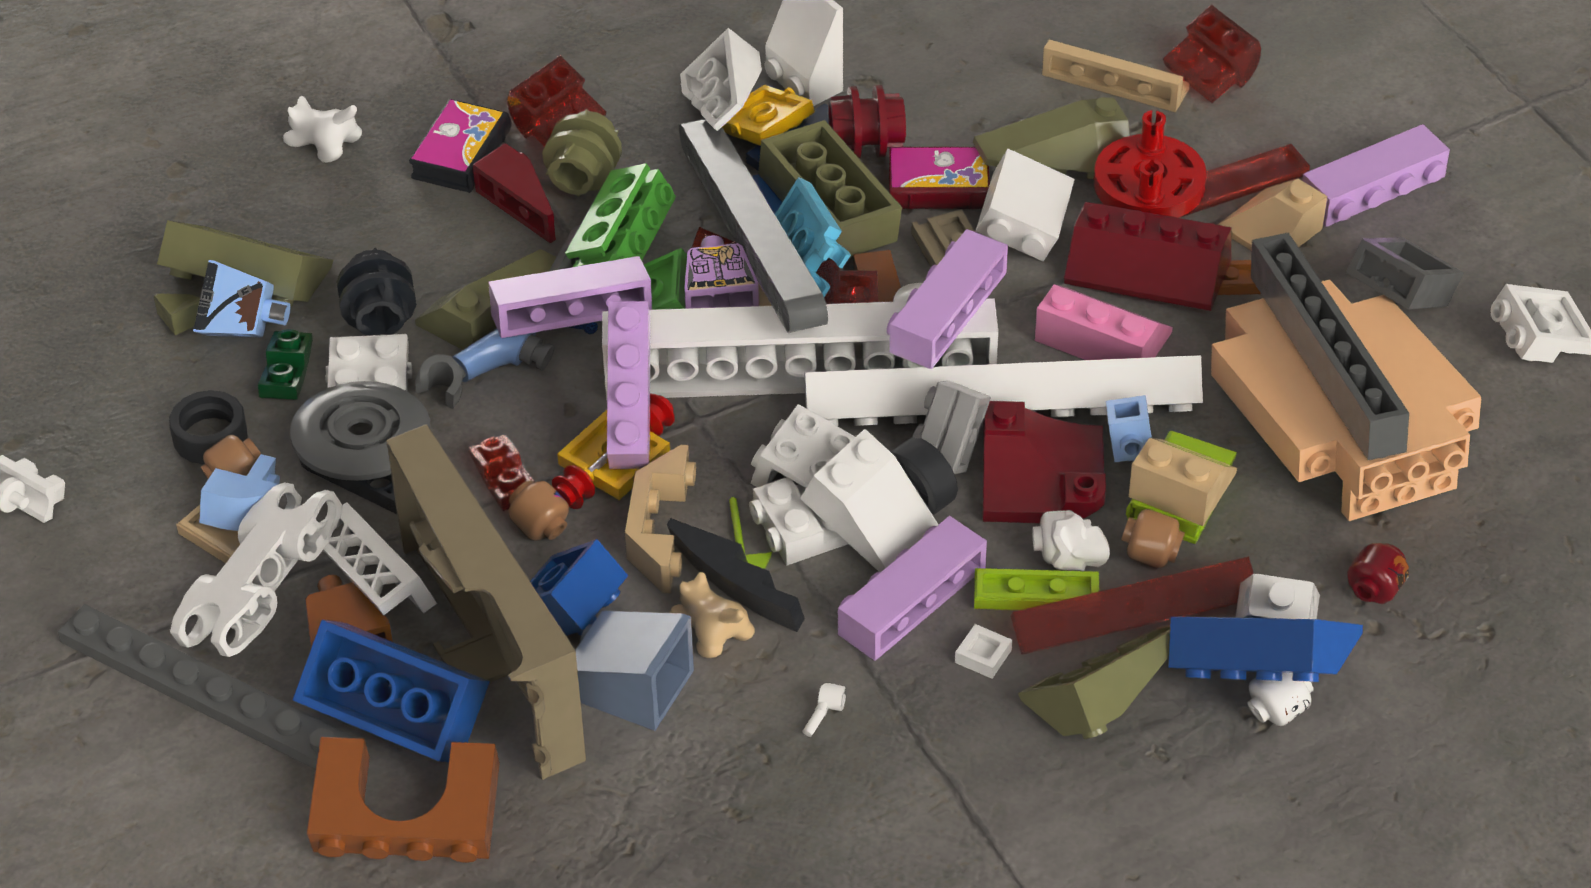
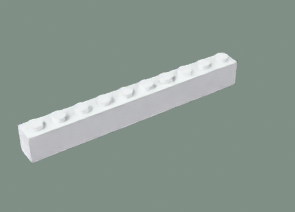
M1201 355L933 367L932 369L918 367L804 372L806 409L836 426H839L838 419L854 418V426L878 425V417L894 416V424L917 423V415H927L928 409L924 408V401L929 389L932 386L936 387L937 382L951 381L989 395L991 397L990 401L1025 402V408L1033 412L1035 410L1051 409V417L1075 416L1074 408H1090V415H1107L1106 401L1146 395L1148 413H1153V405L1168 404L1169 412L1193 411L1192 403H1203Z

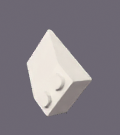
M783 0L765 45V70L772 80H776L785 89L788 87L792 88L796 95L812 100L813 106L843 91V7L834 0Z
M866 429L813 475L800 498L875 569L881 572L895 561L902 550L910 549L921 540L930 527L939 525L896 457Z

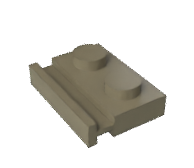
M961 209L927 218V223L919 225L917 221L912 222L911 234L932 267L934 264L938 265L943 259L947 247L952 241L956 242L966 229L973 232L975 230Z

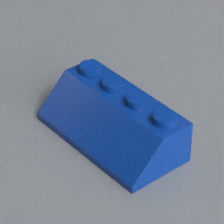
M1171 617L1168 668L1186 669L1185 677L1211 679V671H1221V679L1246 680L1247 672H1256V680L1282 681L1283 673H1293L1292 681L1319 682V674L1337 675L1363 634V625L1318 619Z

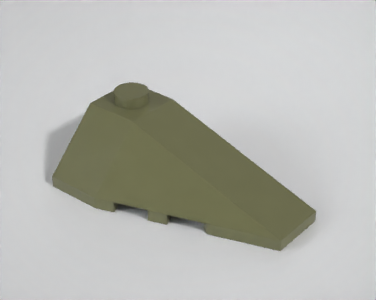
M1170 625L1158 627L1116 647L1117 651L1082 661V668L1075 669L1066 674H1063V672L1053 674L1019 692L1020 700L1063 736L1082 734L1083 739H1089L1101 735L1108 730L1106 724L1120 717L1169 657Z

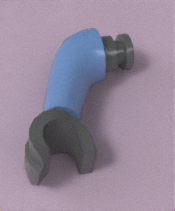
M495 329L453 357L440 354L427 358L422 363L416 376V393L428 391L436 385L447 386L449 388L446 391V406L454 409L462 395V382H467L503 365L512 363L518 366L522 361L530 365L535 362L536 368L542 371L551 360L555 346L547 343L545 346L542 345L543 340L536 337V332L501 338L498 329Z

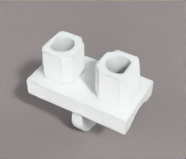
M1 455L0 510L8 513L19 508L43 523L53 518L54 504L64 499V480L54 474L44 479L38 475V469L33 462L25 458L14 462Z

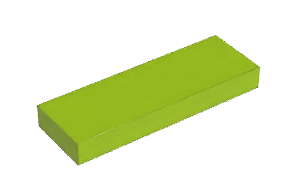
M975 568L974 609L1099 612V571Z

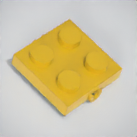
M763 85L749 94L743 108L722 128L726 134L761 145V140L782 134L790 128L799 126L804 119L815 113L812 100L796 95L792 88L788 87L783 91Z

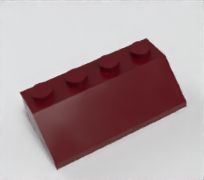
M1085 202L1074 225L1064 284L1211 311L1231 263L1232 227Z

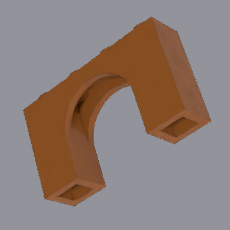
M320 738L307 836L313 852H318L327 857H341L344 853L363 854L372 859H384L388 855H403L417 861H427L433 857H451L453 860L463 863L474 862L477 858L489 859L500 765L495 744L451 742L447 783L439 802L420 817L405 821H395L376 815L365 805V792L370 763V755L365 740L363 738Z

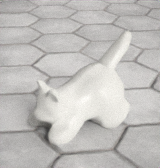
M300 96L297 105L293 108L288 107V122L293 130L283 135V141L293 147L314 144L318 150V159L325 163L335 161L343 154V142L353 143L362 135V129L357 125L354 118L357 107L351 105L344 110L331 109L320 111L312 109L305 97Z

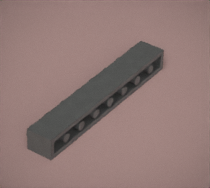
M1283 233L1252 240L1251 279L1367 460L1385 458L1407 452L1408 410L1289 233Z

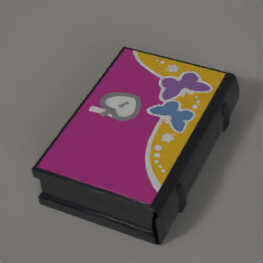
M449 99L409 159V163L413 167L411 178L470 193L475 186L473 164L499 148L502 142L505 141L512 126L509 114L505 111Z

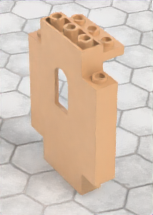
M1330 279L1322 281L1409 412L1407 452L1373 460H1367L1265 299L1262 298L1226 309L1225 340L1212 344L1211 376L1298 482L1331 472H1336L1343 480L1341 512L1348 521L1457 489L1458 469L1468 466L1470 442L1468 431L1479 428L1481 396L1393 300L1385 295H1380L1352 304Z

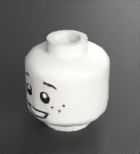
M1283 673L1282 681L1256 680L1255 677L1249 683V693L1252 699L1247 704L1260 722L1264 723L1266 720H1269L1277 726H1284L1311 705L1310 693L1313 691L1311 682L1292 681L1293 673Z

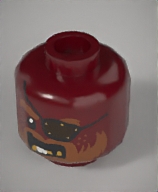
M1371 543L1365 546L1347 571L1348 583L1355 595L1362 601L1385 604L1393 600L1409 576V566L1404 554L1399 548L1388 543Z

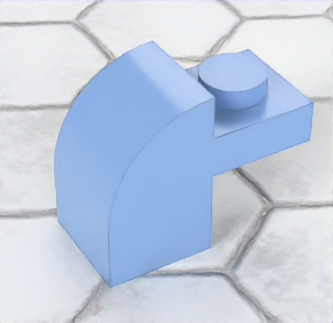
M260 454L247 476L215 468L201 490L199 523L225 530L238 531L242 519L252 506L270 489L279 484L280 476L275 474L276 458Z

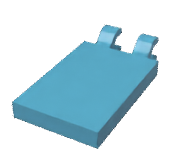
M798 177L775 213V216L825 297L830 289V285L816 273L818 268L828 258L836 262L838 267L843 268L851 254L836 242L842 231L813 185Z

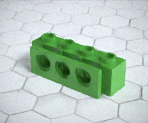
M645 163L610 171L565 252L568 259L580 258L576 260L573 267L639 256L641 261L643 260L676 198L672 187L667 183L660 170H650L648 164Z

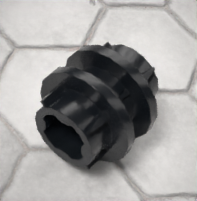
M374 248L356 254L340 271L336 281L340 298L341 316L348 325L360 330L361 333L367 336L397 333L404 323L412 317L417 305L411 270L404 261L384 250Z

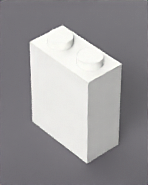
M1007 149L993 172L976 232L1005 243L1009 247L1044 262L1059 238L1075 179Z

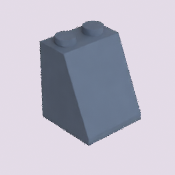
M602 611L593 625L589 624L586 626L582 633L580 644L575 650L580 702L656 731L694 671L691 616L682 613Z

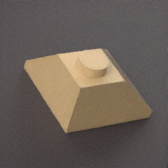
M1297 178L1265 188L1218 225L1232 227V239L1251 251L1252 240L1283 233H1289L1297 246L1300 247L1323 229L1327 196Z

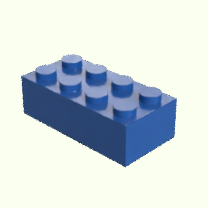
M322 619L293 701L439 762H449L451 742L468 743L490 681L347 623Z

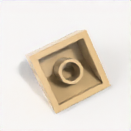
M1149 438L1132 463L1129 497L1204 526L1234 478L1237 468L1169 441Z

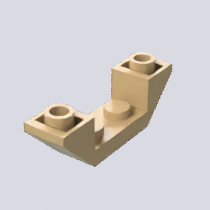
M679 445L635 472L625 528L627 560L662 593H671L673 577H680L682 553L675 552L674 535L654 534V520H651L650 517L651 513L658 514L659 500L685 502L688 486H695L696 462H689V445Z

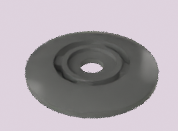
M349 382L320 391L303 403L292 419L290 438L297 457L310 469L322 475L341 480H370L391 474L386 440L426 424L430 429V418L424 405L414 395L402 388L381 382ZM357 423H366L372 427V430L365 435H354L349 432V428Z

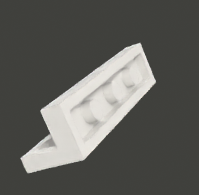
M347 502L343 504L341 516L336 526L338 528L342 524V532L340 536L331 537L323 549L330 559L383 615L407 597L423 613L436 605L437 602L415 571ZM348 547H360L358 555L345 556ZM378 565L375 574L363 575L365 566ZM395 583L397 585L385 596L380 597L384 584Z

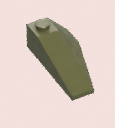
M1114 97L1087 99L974 136L973 144L984 163L988 166L997 167L1007 149H1010L1065 175L1067 170L1087 172V178L1094 179L1097 157L1112 142L1130 136L1129 122Z
M539 249L439 298L415 320L416 326L464 350L483 336L497 329L491 315L488 282L548 272L556 256Z

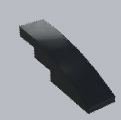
M670 518L667 527L670 534L674 535V545L699 572H703L709 581L729 597L760 616L798 632L805 620L798 597L776 590L770 571L748 563L740 543Z

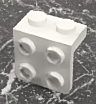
M798 404L786 421L781 419L776 425L767 446L761 445L753 457L751 465L755 467L751 484L760 487L771 483L779 472L806 488L813 475L848 445L855 436Z

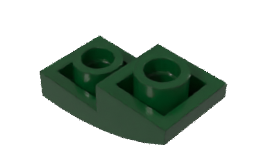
M293 329L274 331L266 349L267 365L258 383L260 398L298 399L309 363L313 341L312 333H302Z

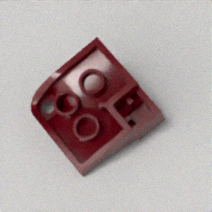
M989 402L984 417L983 522L1040 523L1041 517L1045 512L1066 510L1073 511L1084 519L1104 506L1106 473H1104L1103 426L1077 424L1046 417L1025 408V402Z

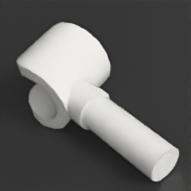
M825 683L821 686L818 705L803 729V734L812 737L818 725L826 716L828 709L843 710L846 695L844 694L845 686Z

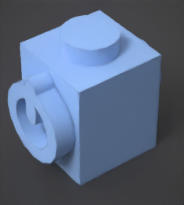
M1146 395L1106 401L1114 462L1134 461L1147 440L1152 438Z

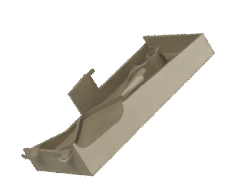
M427 424L387 439L386 443L404 554L414 550L418 552L471 636V639L445 650L439 641L433 643L441 661L488 680L490 683L507 675L511 681L517 682L532 707L536 743L532 744L535 762H539L542 780L585 762L586 754L575 649Z

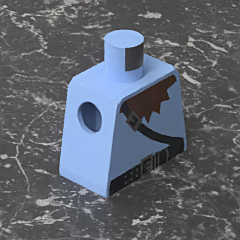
M208 260L193 331L206 336L263 337L266 322L280 325L287 324L290 315V303L272 299L273 284L219 262Z

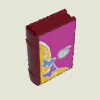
M889 147V193L902 209L983 208L990 185L989 166L984 163L976 147Z

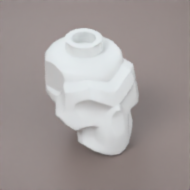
M1073 511L1045 512L1041 517L1040 526L1032 527L1034 551H1042L1044 561L1047 564H1052L1056 570L1085 571L1086 565L1099 567L1109 559L1110 548L1102 530L1098 526H1091L1090 519L1083 520L1081 516Z

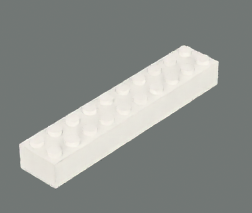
M995 298L984 301L934 367L997 364L998 324ZM907 301L826 304L828 311L827 325L791 333L785 330L772 306L649 310L650 393L661 395L665 398L805 393L804 372L918 368L924 366L890 353V335L887 334L888 322L895 312L899 313L903 309ZM602 311V350L607 400L608 311Z

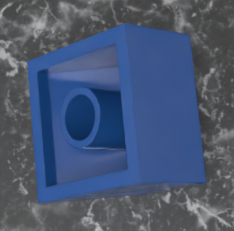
M598 539L552 555L530 582L566 636L574 633L582 635L587 625L594 624L597 619L595 615L599 610L611 604L619 596L621 591L618 588L628 577V574Z

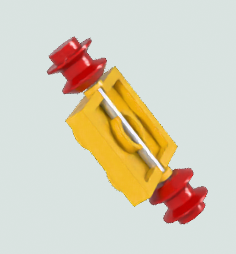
M650 393V463L670 451V442L659 436L663 433V426L669 427L675 421L674 409L670 401L661 395ZM607 410L557 453L558 465L564 468V477L555 476L552 479V487L567 501L572 509H580L584 503L583 498H592L595 495V486L618 500L633 488L635 472L639 469H609L607 458Z

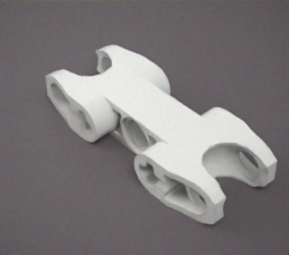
M284 482L274 486L255 503L239 525V547L216 576L209 574L201 575L184 595L173 617L170 630L180 646L189 648L201 643L212 632L211 643L218 649L220 655L231 657L240 653L256 638L274 616L277 608L275 590L298 560L307 562L315 560L328 544L339 522L343 506L334 491L323 490L316 492L301 505L302 497L297 493L294 485ZM283 494H286L287 497L285 509L279 507V500ZM326 502L328 505L327 515L322 522H318L316 517ZM196 614L198 620L191 633L187 636L185 632L186 622L191 615ZM231 627L235 629L236 633L233 642L228 645L226 635Z

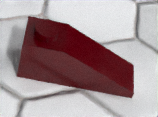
M505 143L473 164L475 189L478 194L547 242L552 243L556 240L552 208L531 160L524 153L518 152Z

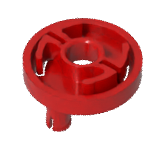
M1150 110L1142 116V134L1118 139L1101 151L1095 162L1094 189L1104 205L1179 218L1191 212L1201 202L1205 192L1206 166L1201 156L1192 147L1175 138L1164 136L1166 116L1162 112L1156 111L1155 123H1152L1153 110Z

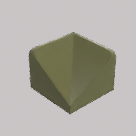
M191 294L154 295L157 314L174 335L194 327L200 297Z

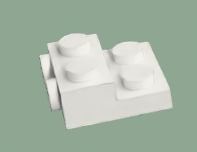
M1505 284L1491 305L1492 319L1495 322H1500L1501 327L1506 332L1508 347L1514 348L1521 359L1553 363L1560 351L1569 354L1591 355V329L1568 291Z
M788 477L754 488L753 501L749 502L754 522L757 525L762 524L766 530V538L770 549L773 552L778 551L785 564L790 565L848 545L849 543L800 499L806 488L800 484L795 485L793 480Z

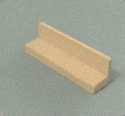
M1048 40L1044 47L1043 76L1172 112L1177 111L1189 90V82L1183 81V76L1053 40Z

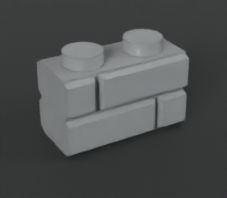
M951 381L937 382L936 387L932 386L926 395L924 408L928 409L924 424L917 426L913 437L922 438L935 446L946 458L954 474L966 472L991 397Z

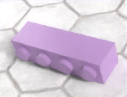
M1422 124L1303 174L1302 181L1327 196L1323 225L1327 227L1445 177L1450 149Z
M968 229L963 232L956 242L952 241L939 264H934L929 269L926 280L919 289L915 288L911 291L903 309L899 313L895 312L890 318L887 326V334L890 335V353L932 369L1007 272L1008 245Z
M639 256L488 282L491 315L501 338L602 321V311H608V301H648L649 310H652L651 279Z
M608 301L607 458L609 469H641L650 463V311L648 301Z
M948 516L939 525L930 527L921 540L910 549L902 550L893 563L882 572L878 571L873 574L867 584L858 592L844 598L837 612L838 635L876 661L972 580L975 568H985L987 540L951 516Z

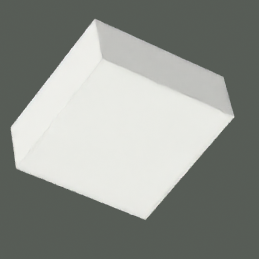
M974 624L955 652V663L993 679L1012 651V639Z

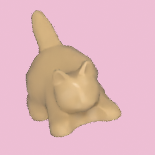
M703 572L698 573L694 580L681 582V604L674 605L670 613H682L691 616V627L695 629V634L698 638L696 648L699 655L706 658H715L722 653L723 645L727 639L733 637L740 641H746L753 637L755 628L749 621L744 607L740 603L716 595L710 589L706 575Z

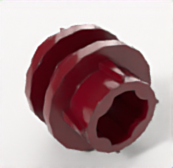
M874 85L872 98L860 99L857 86L848 87L846 96H835L829 100L828 124L858 158H861L862 146L874 145L877 157H886L887 148L903 147L906 140V114L903 97H900L899 93L884 94L882 85Z

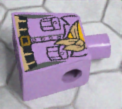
M712 235L702 240L701 247L688 250L684 287L686 309L759 306L758 281L742 245L738 243L724 245L721 237Z

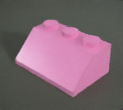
M1054 284L1037 307L1035 341L1084 360L1156 357L1171 335L1173 327Z

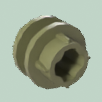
M587 109L578 114L563 117L557 121L551 137L548 139L542 152L543 163L547 168L546 175L550 177L552 183L560 190L577 195L578 197L580 194H585L588 191L599 190L610 171L616 167L622 155L621 141L617 136L619 131L615 130L612 122L605 116L597 112L588 111Z

